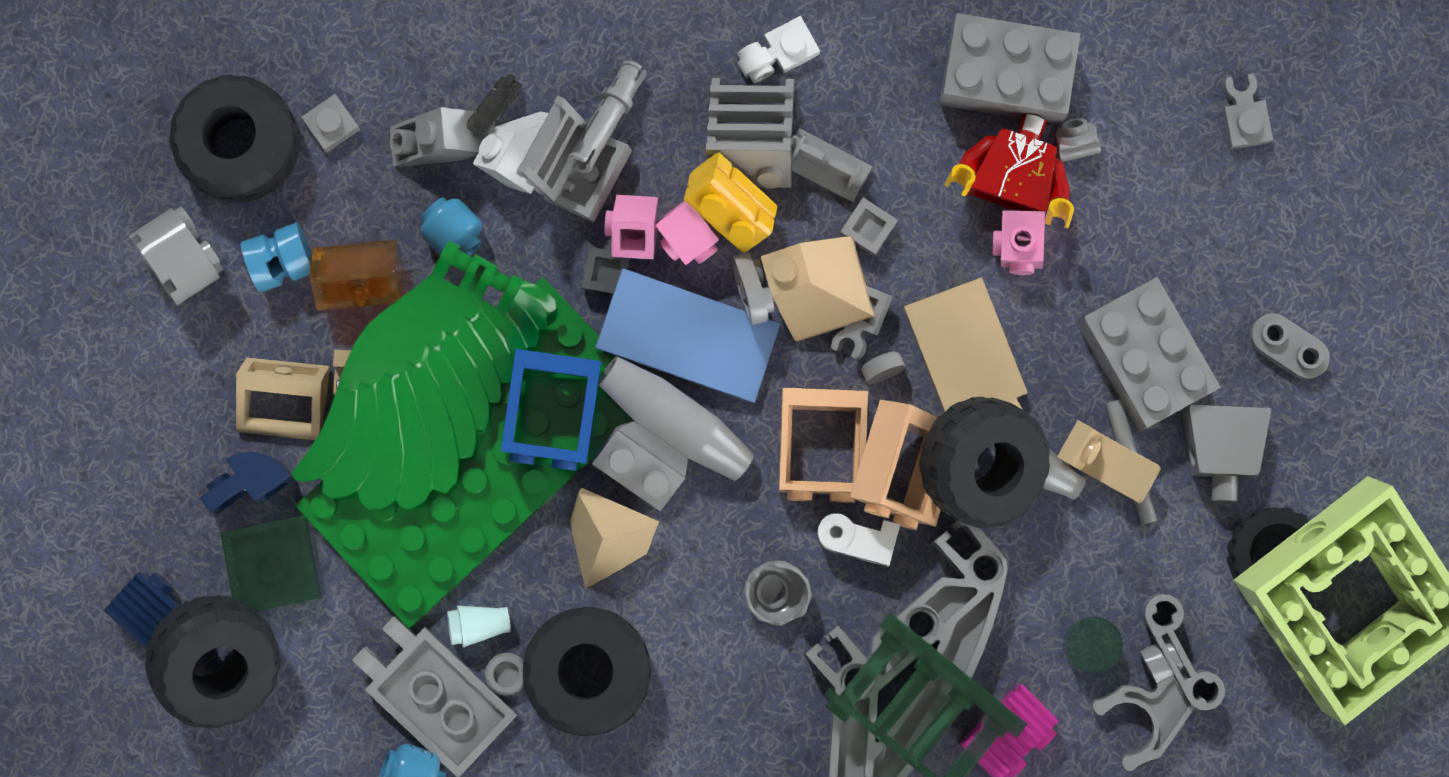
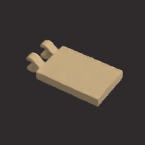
M982 277L903 307L943 413L957 402L978 396L997 398L1010 402L1022 409L1017 399L1026 396L1028 392Z

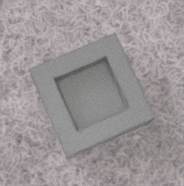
M336 94L301 117L326 153L361 130Z
M862 198L840 231V235L842 237H853L856 246L875 257L897 224L898 219L867 199Z

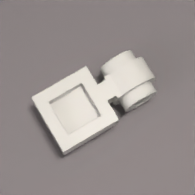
M799 16L764 34V40L769 47L768 49L761 47L759 42H755L737 53L740 59L738 65L745 78H751L753 83H758L775 72L772 67L774 62L777 61L784 74L818 56L820 50L802 17Z

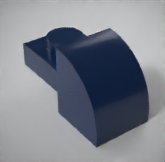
M242 452L225 459L234 471V474L229 476L228 473H225L212 480L206 486L208 492L201 496L200 500L209 512L218 514L247 493H249L253 501L262 504L294 482L295 479L292 472L277 459L258 452Z

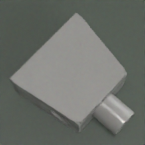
M1189 405L1182 409L1191 475L1212 477L1211 501L1237 502L1238 478H1253L1259 475L1271 408Z

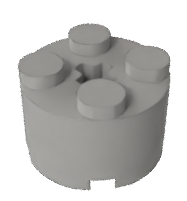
M182 206L175 211L170 208L128 235L135 248H138L144 256L143 260L177 306L219 279L218 273L223 270L218 256L208 242L205 240L198 244L196 241L200 236L195 229V224Z

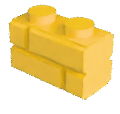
M720 152L714 154L690 173L687 184L689 187L686 189L684 201L742 253L747 252L772 233L777 205L737 168H733L732 163Z

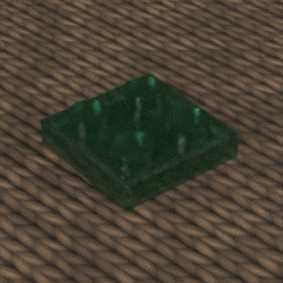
M304 515L220 532L233 599L242 600L256 612L322 599L308 521Z

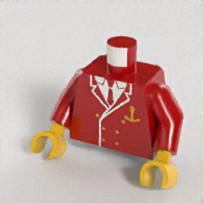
M1023 114L1017 133L1001 129L997 137L985 136L967 150L959 163L952 168L944 184L948 188L951 182L960 183L964 188L962 196L970 195L1014 211L1047 212L1045 224L1051 225L1053 217H1060L1065 221L1064 228H1069L1074 212V206L1070 202V187L1064 164L1060 159L1056 158L1057 147L1041 141L1046 121L1031 114Z

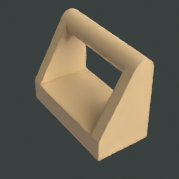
M246 358L236 373V431L238 433L316 440L324 422L330 366ZM252 391L312 397L311 423L249 417Z

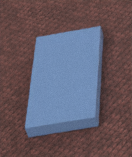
M622 269L595 349L720 393L755 403L780 323L768 319V322L750 325L743 310Z

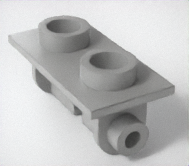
M800 128L796 135L792 137V171L853 203L873 166Z

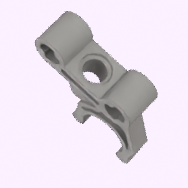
M1158 593L1150 596L1142 607L1143 620L1155 644L1139 651L1155 681L1154 690L1146 691L1138 686L1121 685L1107 696L1095 699L1092 702V708L1098 715H1104L1114 705L1121 703L1137 704L1149 714L1152 723V733L1148 743L1139 751L1125 754L1121 758V763L1127 771H1133L1145 762L1160 758L1195 707L1200 710L1215 709L1221 704L1225 696L1224 684L1217 675L1208 670H1194L1174 632V630L1180 627L1184 618L1182 604L1178 599L1167 594ZM1161 601L1169 602L1173 608V611L1168 614L1170 622L1164 625L1156 624L1152 618V615L1157 612L1155 605ZM1199 679L1207 684L1213 683V694L1207 700L1200 696H1193V686Z

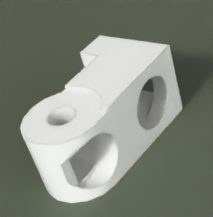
M831 514L821 520L818 526V539L820 544L831 552L889 567L900 524L883 520L881 530L878 531L855 525L848 517L842 514Z

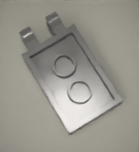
M395 615L382 629L403 648L399 655L386 666L366 646L352 661L374 680L365 691L426 749L436 753L440 762L456 777H460L518 714L427 627H424L416 636Z

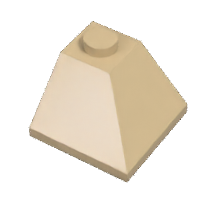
M847 236L799 243L761 256L772 298L795 341L798 342L875 317L853 237Z

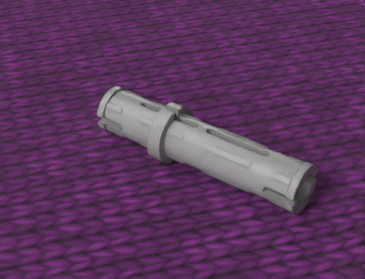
M624 61L613 83L609 88L606 87L600 95L601 102L567 157V162L573 164L572 167L582 173L591 172L597 157L610 138L618 121L624 113L628 114L633 105L632 98L647 75L645 70H641L637 75L642 66L636 62Z

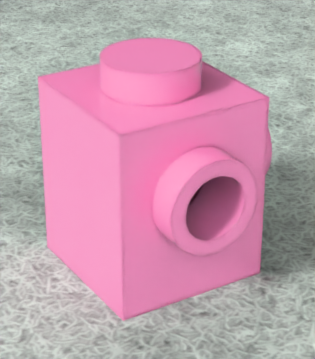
M616 195L614 210L606 211L605 236H611L612 257L654 259L658 232L655 226L658 221V197Z
M685 201L669 211L655 224L664 236L660 241L662 247L674 261L680 258L687 265L695 259L698 264H701L718 250L715 243L720 239L721 234Z
M1003 211L1002 231H994L993 256H1001V267H1009V273L1031 275L1034 274V269H1043L1045 212Z

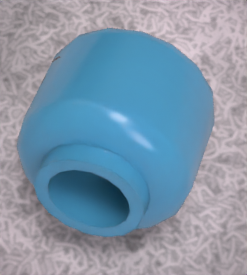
M442 197L429 206L420 218V221L423 223L421 236L439 256L449 240L460 245L459 250L470 256L482 243L478 239L482 231V222L460 199L446 200Z
M403 744L396 751L391 749L388 751L379 777H446V772L440 771V759L436 753L410 744Z

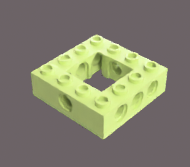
M1368 476L1233 580L1321 711L1343 725L1353 720L1449 644V572L1393 486ZM1369 555L1399 602L1345 644L1340 645L1334 641L1322 623L1325 618L1321 612L1312 608L1300 588L1302 587L1311 592H1320L1332 584L1331 579L1355 560L1361 562Z

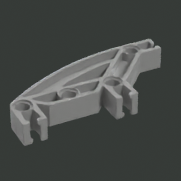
M959 521L951 525L955 532L963 527L977 546V550L970 554L966 560L946 543L951 537L947 531L932 542V545L959 574L961 579L939 578L877 632L870 640L869 660L839 626H836L824 636L828 642L837 638L850 656V661L843 665L837 673L817 655L823 649L818 643L805 653L807 658L833 687L828 777H907L929 750L951 717L985 649L1000 604L1008 570L1007 561L1003 554L980 528L969 524L966 525ZM978 557H986L994 565V574L987 581L976 577L973 571L974 562ZM916 612L925 613L931 620V629L923 637L914 635L909 628V620ZM936 641L933 652L913 690L891 723L875 741L878 691ZM853 668L862 669L868 679L866 688L859 693L850 692L844 682L845 675Z

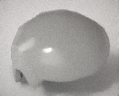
M775 560L760 565L748 575V579L745 582L744 596L747 608L759 621L782 626L798 617L804 616L812 598L809 580L798 567L786 561ZM783 587L782 598L778 602L773 603Z

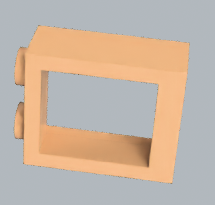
M783 388L778 492L787 493V500L812 501L813 494H830L829 502L855 503V499L850 498L866 446L868 391ZM792 409L855 412L852 483L790 481Z
M886 400L879 401L850 498L866 504L865 512L883 518H889L891 514L894 516L893 523L912 530H917L918 524L936 527L941 510L933 503L930 496L926 494L922 485L923 481L919 468L922 448H920L904 503L902 504L888 498L887 494L906 432L909 431L922 437V447L925 436H927L932 424L938 417L911 404Z

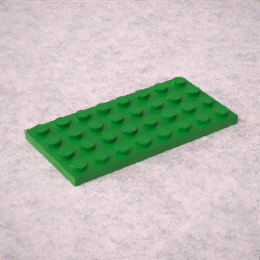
M542 277L535 285L545 290L554 298L556 309L553 312H546L547 326L544 329L538 330L539 340L536 346L528 347L527 351L601 361L600 379L604 370L616 356L595 349L599 335ZM524 369L513 442L577 451L587 378ZM501 383V399L499 403H489L488 424L484 430H476V444L472 457L459 460L458 480L446 494L432 490L423 503L411 510L400 507L397 502H392L384 509L368 510L360 502L357 491H354L348 498L330 499L323 495V481H321L295 506L407 628L412 629L592 460L616 426L618 427L632 420L599 385L597 386L587 463L577 462L576 471L551 467V458L535 456L534 465L508 461L509 452H502L501 446L511 383Z

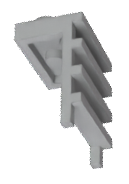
M712 78L706 159L708 160L714 154L720 152L732 163L733 168H737L757 187L768 189L777 187L791 188L794 79H786V86L720 85V78ZM719 102H726V103H785V105H737V104H719ZM718 122H784V124H718Z
M557 95L550 112L516 173L527 179L526 183L535 187V191L545 196L543 199L594 223L633 150L627 144L610 137L597 157L591 172L582 173L572 167L573 164L567 162V157L577 144L588 123L564 98Z

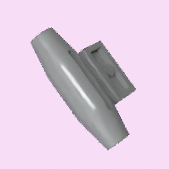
M615 357L602 373L598 385L632 420L618 427L616 426L592 458V464L657 510H662L685 480L688 459L734 481L739 479L749 467L754 453L717 416L665 379L619 357Z

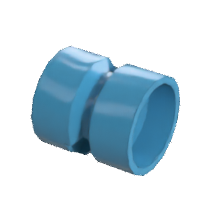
M297 222L276 229L272 238L262 234L241 241V250L246 267L256 289L260 293L282 286L283 280L286 277L296 281L316 274V267L308 242ZM278 256V259L271 260L273 257Z

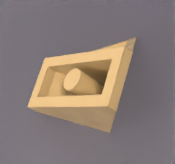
M581 488L571 514L570 525L585 589L647 554L659 521Z

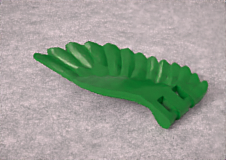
M449 240L432 274L373 319L354 343L345 363L326 421L312 447L292 471L293 478L296 481L303 482L321 479L323 481L322 494L330 499L348 498L354 491H357L360 502L368 510L384 509L392 502H397L400 507L411 510L423 503L432 490L446 494L458 480L459 460L472 457L476 444V430H484L488 424L489 403H499L502 396L501 383H511L515 350H527L528 347L536 346L539 340L538 330L544 329L547 326L546 312H553L556 309L554 298L542 288L524 281V279L513 275L511 278L497 270L498 266L481 256L475 254L473 258L460 251V245ZM451 265L465 272L459 287L444 279ZM489 285L503 292L497 307L482 300Z

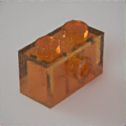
M397 240L313 248L309 278L317 311L393 304L402 297L403 271Z

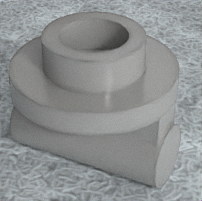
M1082 118L1070 119L1064 122L1062 127L1055 132L1058 159L1066 162L1101 153L1097 137V127Z

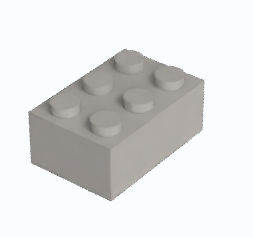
M956 13L951 29L939 105L1021 119L1023 114H1031L1044 119L1046 123L1062 125L1069 111L1081 33Z
M1158 277L1084 316L1077 323L1118 398L1122 400L1123 406L1138 433L1221 388Z

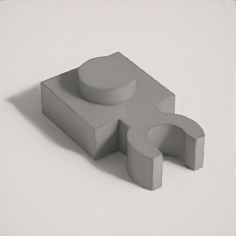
M1253 73L1245 77L1246 91L1236 90L1233 86L1232 77H1227L1223 83V91L1226 97L1233 101L1232 106H1226L1222 109L1229 149L1268 144L1273 141L1266 100L1253 101L1252 95L1257 89V80Z
M868 286L866 287L875 317L845 326L844 330L834 336L831 345L833 350L840 352L844 342L852 339L855 348L851 357L858 360L866 352L867 345L864 339L866 331L878 335L893 298L891 295Z

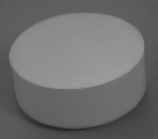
M893 351L871 359L863 365L861 371L867 384H876L899 374L906 366L900 353Z
M501 653L493 657L485 671L486 682L490 689L504 696L520 692L524 688L522 678L523 659L513 653Z

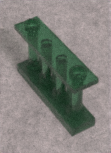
M887 613L877 626L884 632L879 638L882 643L843 692L838 695L828 687L823 693L830 700L825 707L844 723L850 717L853 718L924 777H939L921 762L964 708L969 710L974 705L985 714L986 717L982 720L984 726L944 777H966L998 736L1003 738L1008 733L1010 736L1017 738L1028 725L892 613ZM905 649L918 660L913 666L916 671L873 723L853 706L895 653L900 655ZM939 677L952 688L948 692L950 698L907 751L887 734L928 682L934 683Z

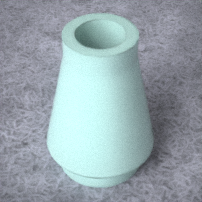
M457 605V610L447 611L451 645L462 644L464 648L496 635L511 632L507 607L488 608Z

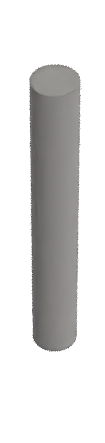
M1122 400L1106 403L1116 442L1137 453ZM1149 492L1143 502L1138 503L1134 500L1141 525L1157 521Z

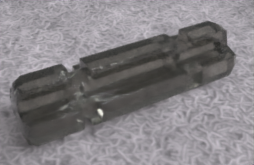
M508 74L506 77H500L494 85V89L490 90L478 106L476 113H473L468 119L467 129L472 132L475 138L489 135L495 127V123H498L512 104L513 99H516L521 92L522 84L516 81V76Z

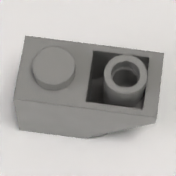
M439 107L390 126V148L392 150L393 167L455 162L478 155L479 146L483 140L480 112Z

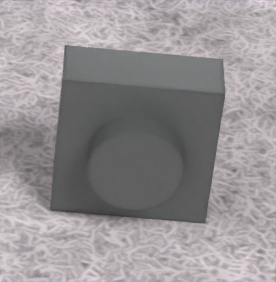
M589 247L581 286L582 290L613 295L622 269H629L631 258L612 257V251Z

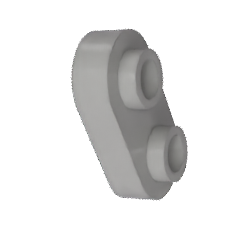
M749 252L733 255L731 261L736 287L749 324L755 325L768 322V313L774 312V303L770 288H762L761 286L764 283V276L760 260H752Z
M1274 313L1266 314L1252 324L1249 338L1253 348L1296 378L1303 380L1313 379L1327 369L1330 356L1326 345L1284 316ZM1269 327H1274L1279 331L1280 337L1278 341H1272L1268 338L1267 330ZM1305 350L1311 351L1315 356V361L1312 365L1305 363L1302 355Z

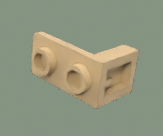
M1077 420L1057 458L1138 503L1143 502L1161 470L1158 464L1106 437Z

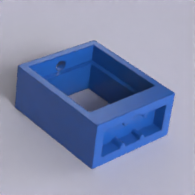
M520 349L515 350L501 446L502 452H509L508 461L534 465L535 456L551 458V467L575 471L577 469V462L587 463L601 361ZM524 369L587 378L577 451L513 442Z

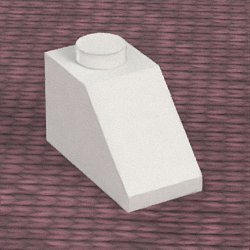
M540 111L492 127L489 134L482 140L479 146V153L473 164L502 184L531 194L534 187L526 183L527 179L519 176L516 172L548 113Z

